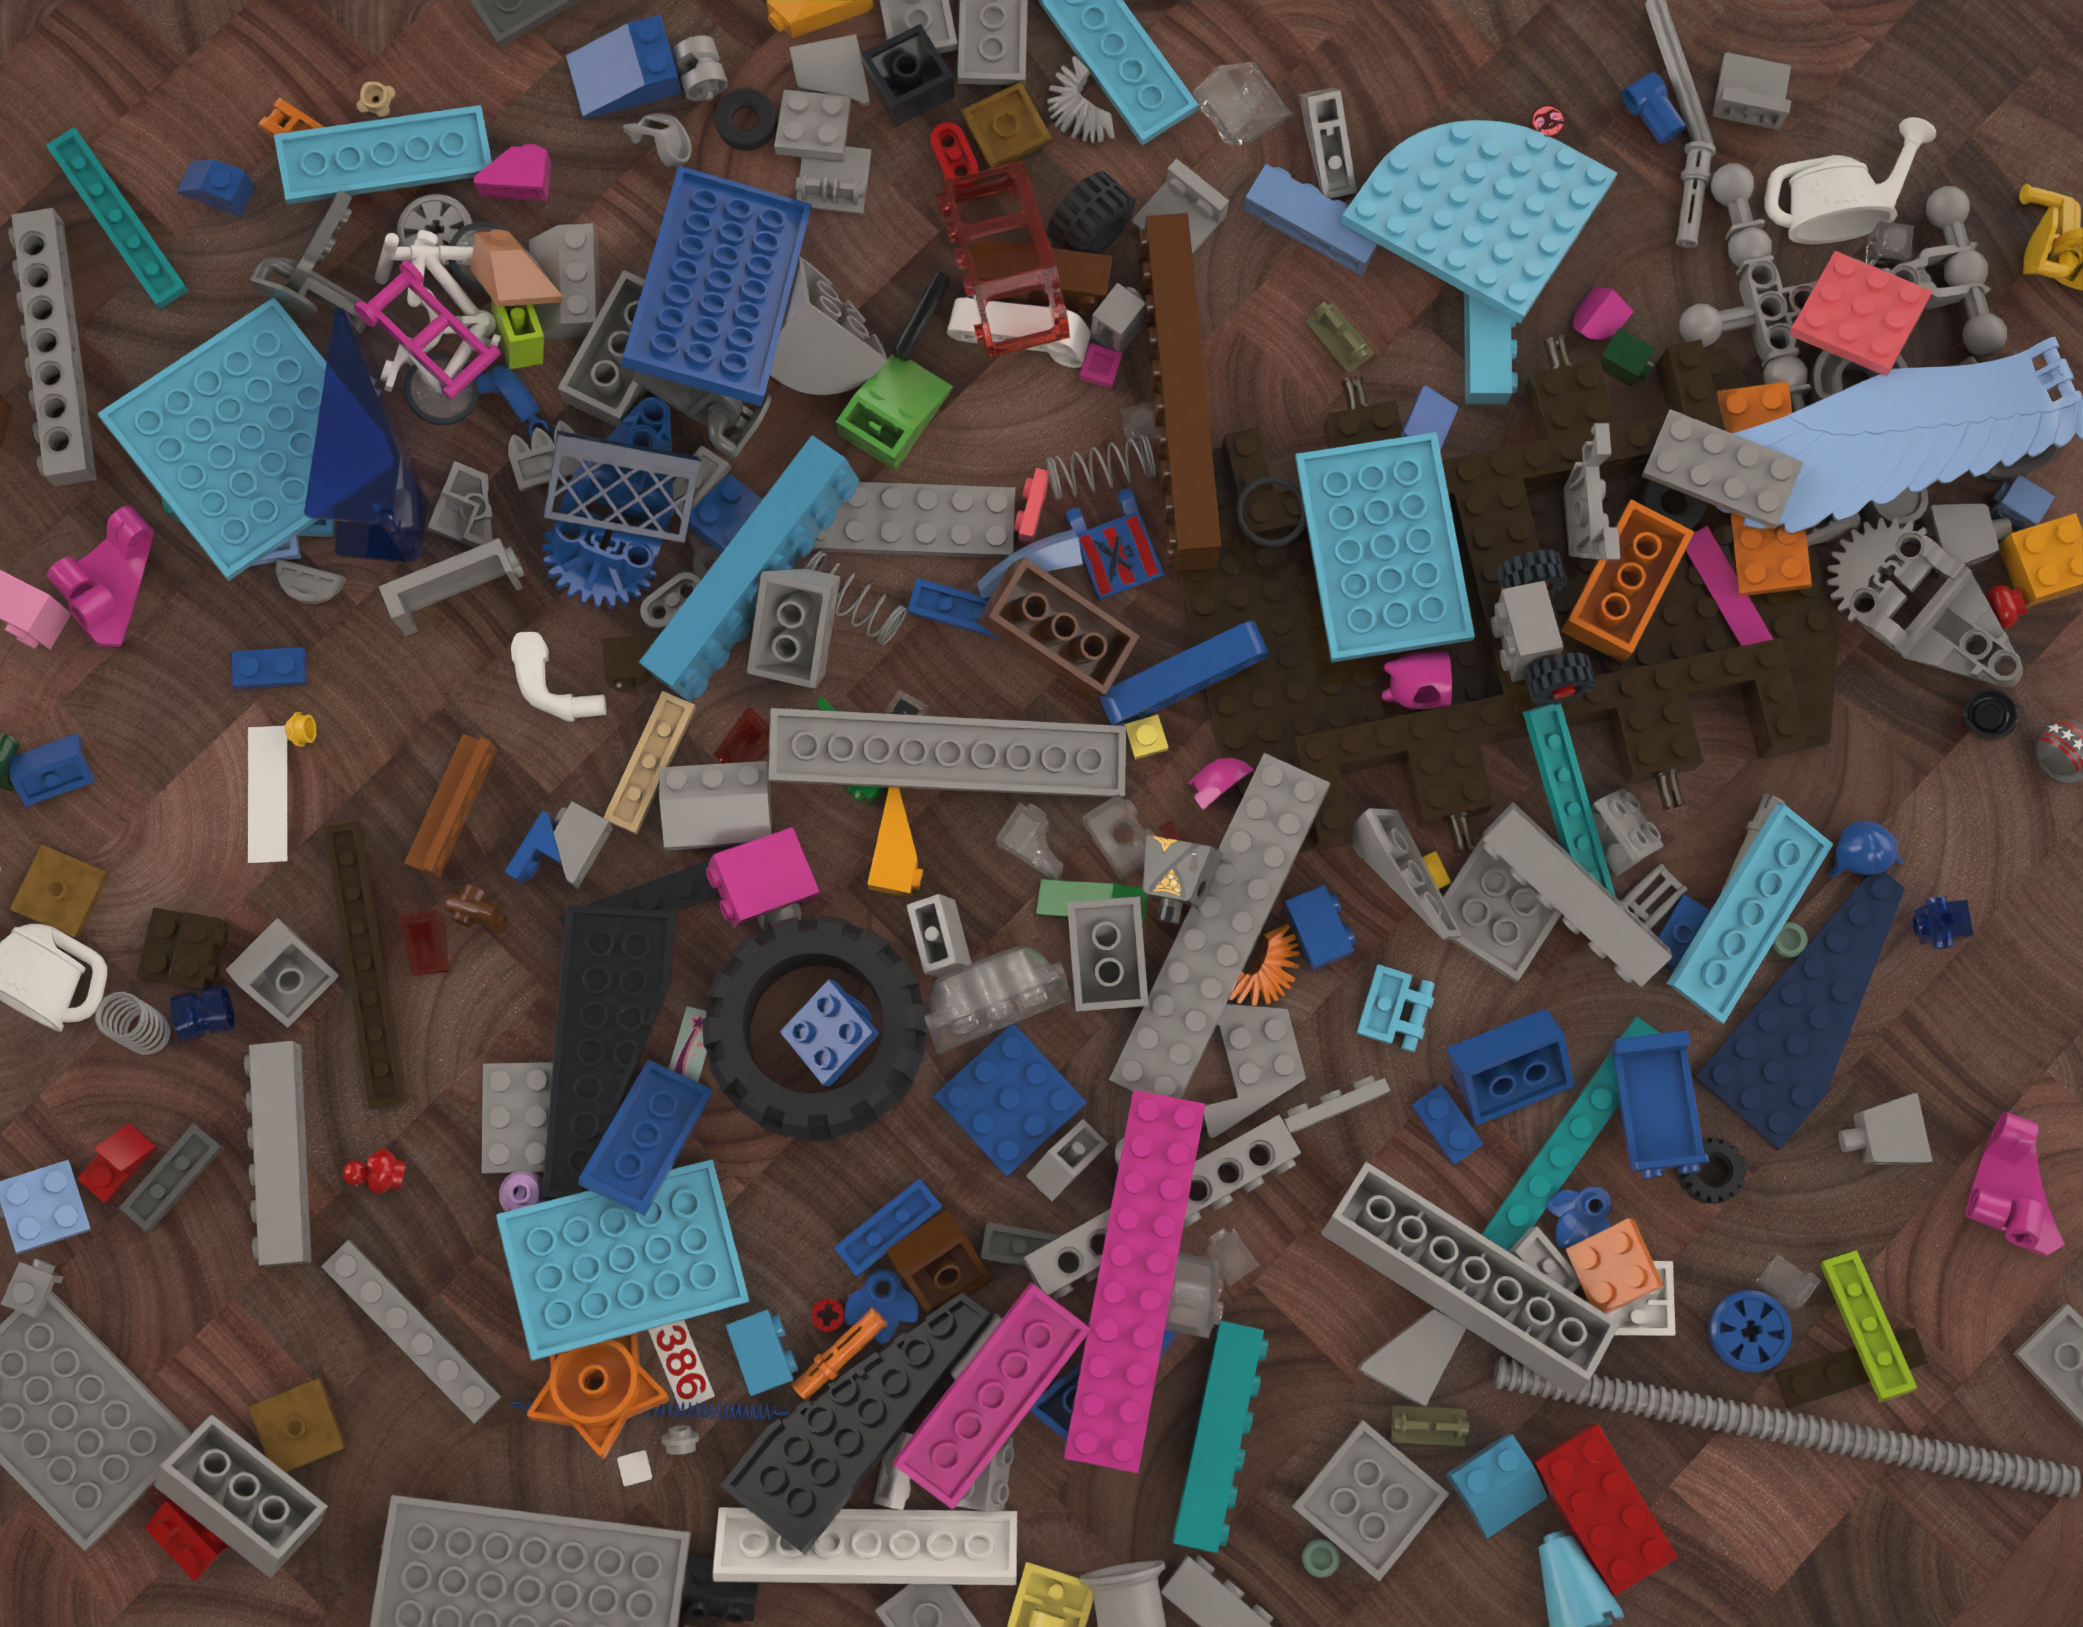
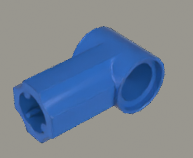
M1651 72L1622 89V99L1627 109L1633 115H1640L1657 142L1665 144L1683 131L1686 125L1667 99V89L1663 80L1658 74Z

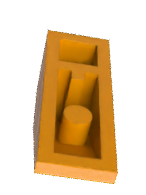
M889 787L867 885L870 891L911 899L912 891H919L923 869H918V859L899 788Z

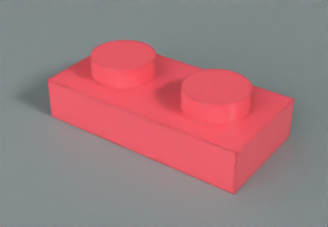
M1036 468L1034 478L1027 477L1022 496V498L1028 499L1025 511L1018 510L1014 530L1019 531V543L1029 545L1034 542L1049 484L1050 471Z

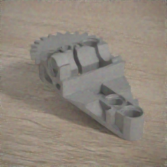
M1894 517L1891 526L1887 528L1883 518H1879L1877 529L1874 530L1868 522H1864L1865 534L1861 535L1855 529H1852L1850 531L1854 539L1852 543L1843 539L1839 541L1845 549V553H1832V557L1839 561L1840 564L1828 566L1827 570L1838 576L1827 580L1828 586L1839 587L1830 596L1832 600L1844 599L1837 609L1840 613L1848 609L1850 610L1848 621L1852 623L1856 620L1863 629L1905 659L2000 687H2011L2020 682L2023 676L2020 657L2015 653L2006 632L2003 631L1990 604L1975 580L1972 570L1966 567L1964 563L1951 557L1936 542L1927 537L1926 528L1923 527L1917 532L1913 531L1914 522L1909 521L1903 529H1900L1899 518ZM1909 544L1921 546L1919 554L1914 557H1906L1902 554V551ZM1934 569L1948 580L1908 628L1903 630L1891 619L1906 602L1907 596L1893 582L1889 580L1883 582L1881 576L1884 574L1890 576L1894 573L1898 584L1913 593L1931 570ZM1863 599L1875 601V606L1869 612L1861 613L1856 608ZM1981 640L1987 644V648L1982 654L1972 655L1967 651L1969 644L1973 641ZM2010 661L2016 665V669L2011 675L2001 676L1996 672L1997 666L2001 662Z

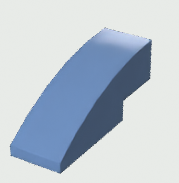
M1075 530L1048 536L1016 551L993 567L977 582L981 598L991 597L1010 564L1024 557L1047 573L1052 570L1083 565L1079 539Z

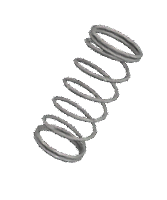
M1147 435L1140 436L1141 452L1136 442L1128 438L1125 447L1126 465L1118 447L1110 442L1107 450L1108 470L1098 449L1092 447L1089 453L1090 475L1081 455L1074 451L1071 456L1072 481L1063 460L1056 455L1054 459L1051 457L1049 459L1046 458V470L1050 471L1049 484L1054 500L1061 501L1062 491L1056 469L1057 459L1065 472L1073 496H1077L1074 470L1075 454L1081 462L1091 491L1095 492L1092 463L1093 450L1100 459L1110 488H1113L1111 446L1116 450L1127 481L1131 484L1129 442H1132L1137 451L1146 479L1156 478V462L1149 437Z
M822 551L817 552L803 569L820 572L825 563L826 554ZM836 563L829 574L834 575L840 564ZM853 573L846 581L844 587L838 592L835 608L836 615H846L854 608L851 616L852 626H860L869 619L866 630L867 637L871 638L878 635L877 643L885 645L900 627L906 616L907 609L899 605L878 631L874 634H869L873 618L885 600L886 594L880 598L875 608L862 621L855 624L854 617L862 598L870 589L871 584L866 585L860 597L846 611L838 613L843 594L855 577V573Z
M116 992L106 996L98 1005L95 1013L96 1024L100 1032L138 1054L150 1055L162 1050L168 1043L171 1035V1026L165 1015L126 992ZM117 998H121V999H119V1000L114 1001V1002L106 1009L105 1014H104V1016H103V1026H102V1023H101V1014H102V1012H103L104 1007H105L110 1001H113V1000H115V999H117ZM123 1001H126V1002H124V1003L118 1005V1006L112 1011V1013H111V1015H110V1018H109V1020H108V1028H107V1016H108V1014H109V1011H110L116 1004H118V1003H120V1002H123ZM128 1004H132V1005H130V1006H128V1007H125V1008L117 1015V1017H116V1019H115V1021H114V1032H113V1030H112V1020H113V1017H114L115 1013H116L120 1008H122V1007H124V1006H126V1005H128ZM134 1007H137V1008H135V1009L129 1011V1012L122 1018L121 1023H120V1025H119V1035H118V1032H117V1023H118L120 1017H121L127 1010L132 1009V1008H134ZM148 1014H149L150 1025H149L148 1031L145 1033V1035H144L142 1038L138 1039L137 1041L132 1042L133 1040L139 1038V1037L142 1035V1033L146 1030V1027H147V1024H148ZM140 1015L138 1025L132 1032L128 1033L130 1022ZM153 1017H154L155 1028H154L153 1034L151 1035V1037H150L147 1041L143 1042L142 1044H138V1043L144 1041V1040L148 1037V1035L151 1033V1030H152V1027H153ZM158 1020H159L160 1031H159L158 1037L155 1039V1041H154L152 1044L148 1045L147 1047H143V1046L149 1044V1043L153 1040V1038L156 1036V1033H157V1030H158V1027H159V1026H158ZM163 1023H164L165 1033H164V1036H163L162 1041L159 1043V1045H158L157 1047H155V1048H153V1049H151V1050H148V1049L154 1047V1046L157 1044V1042L161 1039V1036H162V1033H163Z

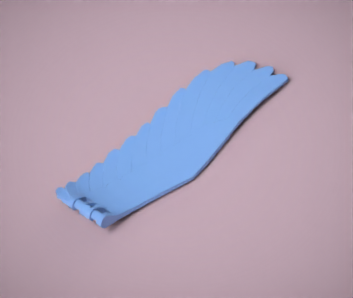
M2051 337L2024 352L1994 361L1949 367L1891 369L1888 377L1879 374L1785 417L1732 434L1803 461L1801 470L1778 523V526L1784 525L1786 533L1792 534L1816 526L1830 514H1832L1835 521L1853 517L1869 501L1876 505H1885L1894 500L1906 488H1908L1910 494L1917 493L1937 480L1941 484L1950 483L1968 470L1975 478L1987 473L1999 461L2002 462L2004 467H2010L2026 453L2033 458L2042 454L2052 444L2061 448L2070 442L2074 434L2080 440H2083V396L2081 391H2076L2072 384L2074 376L2066 359H2061L2057 348L2060 346L2056 337ZM2044 356L2047 366L2035 372L2032 360ZM2058 387L2062 398L2052 402L2048 391ZM1716 506V508H1718L1724 513H1733ZM1748 518L1744 520V526L1758 529L1770 528Z

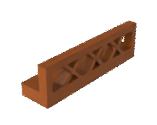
M462 734L404 862L407 866L440 879L498 749L490 740L480 737L478 740Z

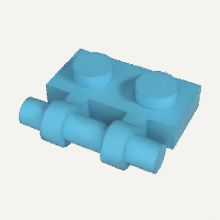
M1378 964L1356 1034L1391 1045L1395 1032L1404 1035L1401 1049L1415 1053L1418 1040H1422L1425 1029L1422 1026L1427 1010L1432 1009L1434 998L1431 996L1435 983L1421 980L1417 992L1408 989L1412 975ZM1404 1002L1414 1005L1409 1022L1399 1020Z

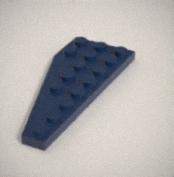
M1885 871L1865 876L1807 944L1806 949L1794 959L1694 1076L1698 1083L1776 1150L1783 1147L1827 1094L1905 890L1902 885Z

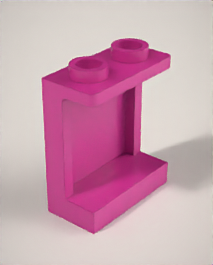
M793 827L713 854L708 862V868H706L712 888L717 887L722 898L719 902L722 915L726 921L731 920L734 929L741 927L748 920L796 903H799L801 906L813 902L820 893Z

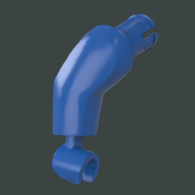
M496 365L492 372L481 373L476 377L479 395L496 392L505 399L521 422L528 420L530 423L528 432L531 437L535 428L543 425L549 434H554L553 427L548 422L537 417L536 413L540 409L527 386L518 374L509 369L507 365ZM468 384L469 389L464 391L467 397H472L471 385Z

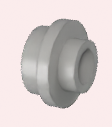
M674 1426L669 1428V1433L661 1437L662 1444L666 1445V1452L668 1454L691 1453L696 1450L699 1433L691 1431L690 1426Z

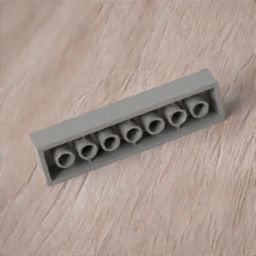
M1365 1162L1321 1232V1235L1573 1397L1590 1381L1621 1324L1368 1162Z

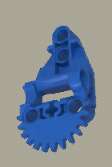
M658 397L645 398L606 439L672 451L669 406ZM646 417L654 418L656 421H651ZM588 460L585 461L588 467L596 463ZM602 464L592 471L603 488L620 477L614 466L609 464ZM582 465L573 474L572 478L585 470ZM619 466L623 473H626L631 469ZM638 470L627 478L638 494L656 483L648 471ZM654 473L658 480L666 476L664 474ZM589 475L571 485L582 502L584 498L588 499L599 491ZM673 478L663 484V487L673 500ZM624 481L606 492L617 509L635 497ZM659 487L642 498L652 515L670 503ZM568 489L559 512L567 513L578 505ZM603 495L594 500L596 503L612 508ZM639 502L623 511L625 514L644 521L649 518ZM674 508L656 519L665 531H667ZM582 509L575 513V515L586 516ZM590 513L593 518H598V519H603V518H604V517L598 516V515H596V514ZM555 520L553 531H547L544 539L549 541L550 544H543L542 552L550 554V556L543 558V565L554 566L548 571L547 576L548 578L560 577L555 588L559 590L568 586V599H571L576 594H580V605L582 606L591 598L593 599L595 609H599L602 600L606 601L609 609H614L615 599H618L624 606H627L629 603L628 594L638 600L641 597L638 588L646 591L649 590L651 584L646 579H655L657 572L652 569L664 539L613 530L605 551L600 549L606 532L605 528ZM651 522L649 528L657 529L654 523ZM569 534L572 535L575 539L570 540L565 538L563 535ZM630 559L638 560L642 565L634 564Z

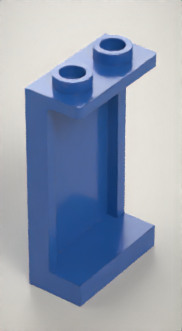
M1688 1030L1619 1038L1610 1044L1630 1173H1641L1642 1179L1664 1176L1663 1170L1678 1169L1679 1175L1697 1173L1701 1171L1700 1166L1709 1162L1708 1154H1704L1687 1047L1690 1046Z

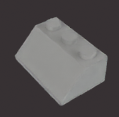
M593 223L557 225L530 239L529 253L563 295V300L558 303L533 304L543 331L544 339L586 337L601 311L598 237Z
M809 569L763 571L761 573L747 674L816 689L825 676L840 576Z
M767 761L659 767V801L665 850L739 846L772 834L771 782H768Z

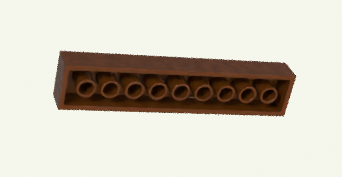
M1188 213L1146 216L1145 229H1139L1137 249L1139 265L1142 264L1143 275L1141 276L1142 297H1145L1146 302L1144 325L1145 329H1148L1149 336L1147 341L1148 362L1152 361L1150 388L1151 394H1155L1153 420L1154 427H1158L1156 451L1157 459L1161 460V472L1159 473L1161 493H1167L1164 494L1165 505L1163 506L1164 527L1170 526L1168 528V539H1166L1167 560L1174 561V571L1217 568L1221 551V537Z

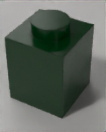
M1618 328L1600 359L1602 370L1604 373L1632 388L1637 378L1645 380L1655 362L1649 358L1655 348Z

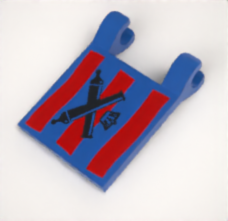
M1130 488L1119 491L1117 501L1124 516L1092 529H1086L1080 509L1073 508L1066 512V522L1069 529H1074L1078 536L1081 557L1099 601L1164 576Z

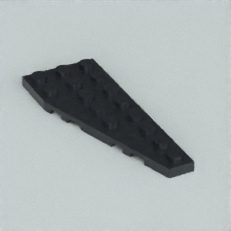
M566 905L542 1197L562 1198L582 1193L585 1190L584 1187L579 1185V1178L619 1110L671 986L677 916L675 911Z
M963 1292L928 1315L924 1323L908 1334L904 1332L894 1339L892 1345L879 1354L877 1352L873 1353L828 1384V1389L809 1401L807 1399L796 1406L797 1410L783 1420L778 1419L770 1424L720 1486L801 1553L806 1555L991 1321L993 1316Z

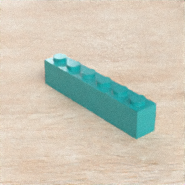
M1222 1320L1218 1321L1172 1542L1175 1544L1218 1553L1219 1545L1226 1546L1230 1524L1224 1523L1227 1508H1234L1238 1487L1232 1486L1235 1471H1242L1246 1450L1240 1449L1242 1434L1249 1435L1253 1420V1413L1247 1412L1250 1397L1257 1398L1261 1376L1255 1375L1258 1360H1265L1269 1340L1263 1338L1264 1330Z

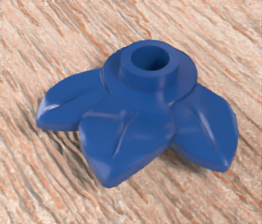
M1587 1186L1579 1192L1567 1189L1556 1193L1546 1205L1550 1212L1560 1217L1555 1230V1244L1558 1247H1571L1611 1227L1607 1218L1611 1209V1199L1608 1193L1598 1186ZM1592 1199H1598V1208L1590 1211L1589 1202Z
M881 1269L874 1271L868 1276L864 1288L850 1295L844 1316L847 1325H855L871 1307L876 1309L887 1321L888 1325L878 1332L874 1338L880 1344H885L895 1334L899 1320L909 1323L917 1321L918 1304L911 1293L901 1288L900 1280L896 1274L889 1270ZM880 1281L889 1283L890 1291L888 1294L879 1295L877 1293L876 1286Z

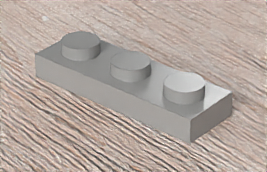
M1372 1075L1353 1083L1354 1091L1342 1095L1340 1089L1320 1097L1322 1104L1309 1109L1307 1103L1292 1108L1286 1111L1289 1118L1284 1119L1283 1122L1290 1134H1293L1384 1096L1390 1092L1385 1078L1375 1081Z

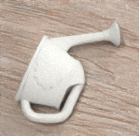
M1912 117L1902 120L1899 125V131L1905 138L1904 147L1891 175L1881 184L1874 182L1868 173L1866 164L1848 156L1832 155L1788 163L1777 167L1768 179L1764 198L1765 211L1768 217L1777 225L1790 228L1788 230L1789 239L1800 244H1827L1850 240L1870 234L1889 225L1897 217V211L1894 206L1915 153L1921 144L1933 141L1936 137V129L1931 123L1921 118ZM1788 177H1791L1789 180L1791 188V214L1783 212L1778 206L1781 183Z
M29 924L15 927L11 931L12 933L0 942V1001L40 1024L62 1032L63 1022H80L89 1018L97 1010L103 997L107 979V965L104 958L96 951L52 926ZM57 946L86 962L92 968L88 996L86 1001L76 1008H69L80 976L86 968L59 950Z

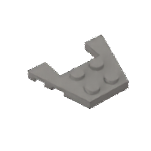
M1595 423L1591 429V433L1594 434L1593 441H1586L1582 448L1583 462L1575 463L1563 488L1569 556L1620 560L1618 527H1609L1608 516L1606 513H1603L1602 500L1605 498L1606 485L1605 481L1600 479L1599 466L1612 455L1609 423Z
M1226 1004L1216 1026L1219 1027L1237 1098L1205 1106L1203 1119L1209 1140L1216 1138L1306 1079L1288 1009Z

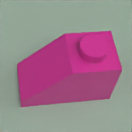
M525 144L522 147H511L474 176L473 183L479 197L548 201L551 160L547 150L538 145Z

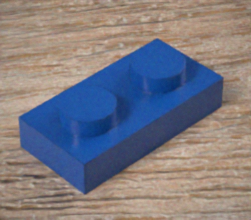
M303 647L232 652V686L235 689L307 685L306 650Z
M1439 1085L1410 1106L1452 1166L1483 1145L1481 1139L1442 1085Z

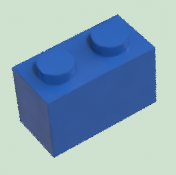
M1323 885L1285 901L1282 908L1297 938L1296 940L1310 972L1352 954L1354 951L1352 945L1356 944L1355 937L1349 925L1343 926L1339 918L1338 912L1341 911V906L1333 891L1328 893L1326 886Z

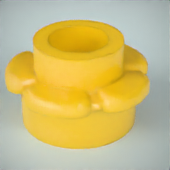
M295 712L285 725V733L288 740L299 747L305 746L306 743H312L316 738L314 718L311 715Z

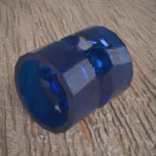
M223 984L206 988L204 991H201L199 997L194 992H188L172 996L170 999L172 1022L176 1034L182 1042L203 1038L206 1030L211 1034H220L232 1031L235 1028L233 1004L229 992Z

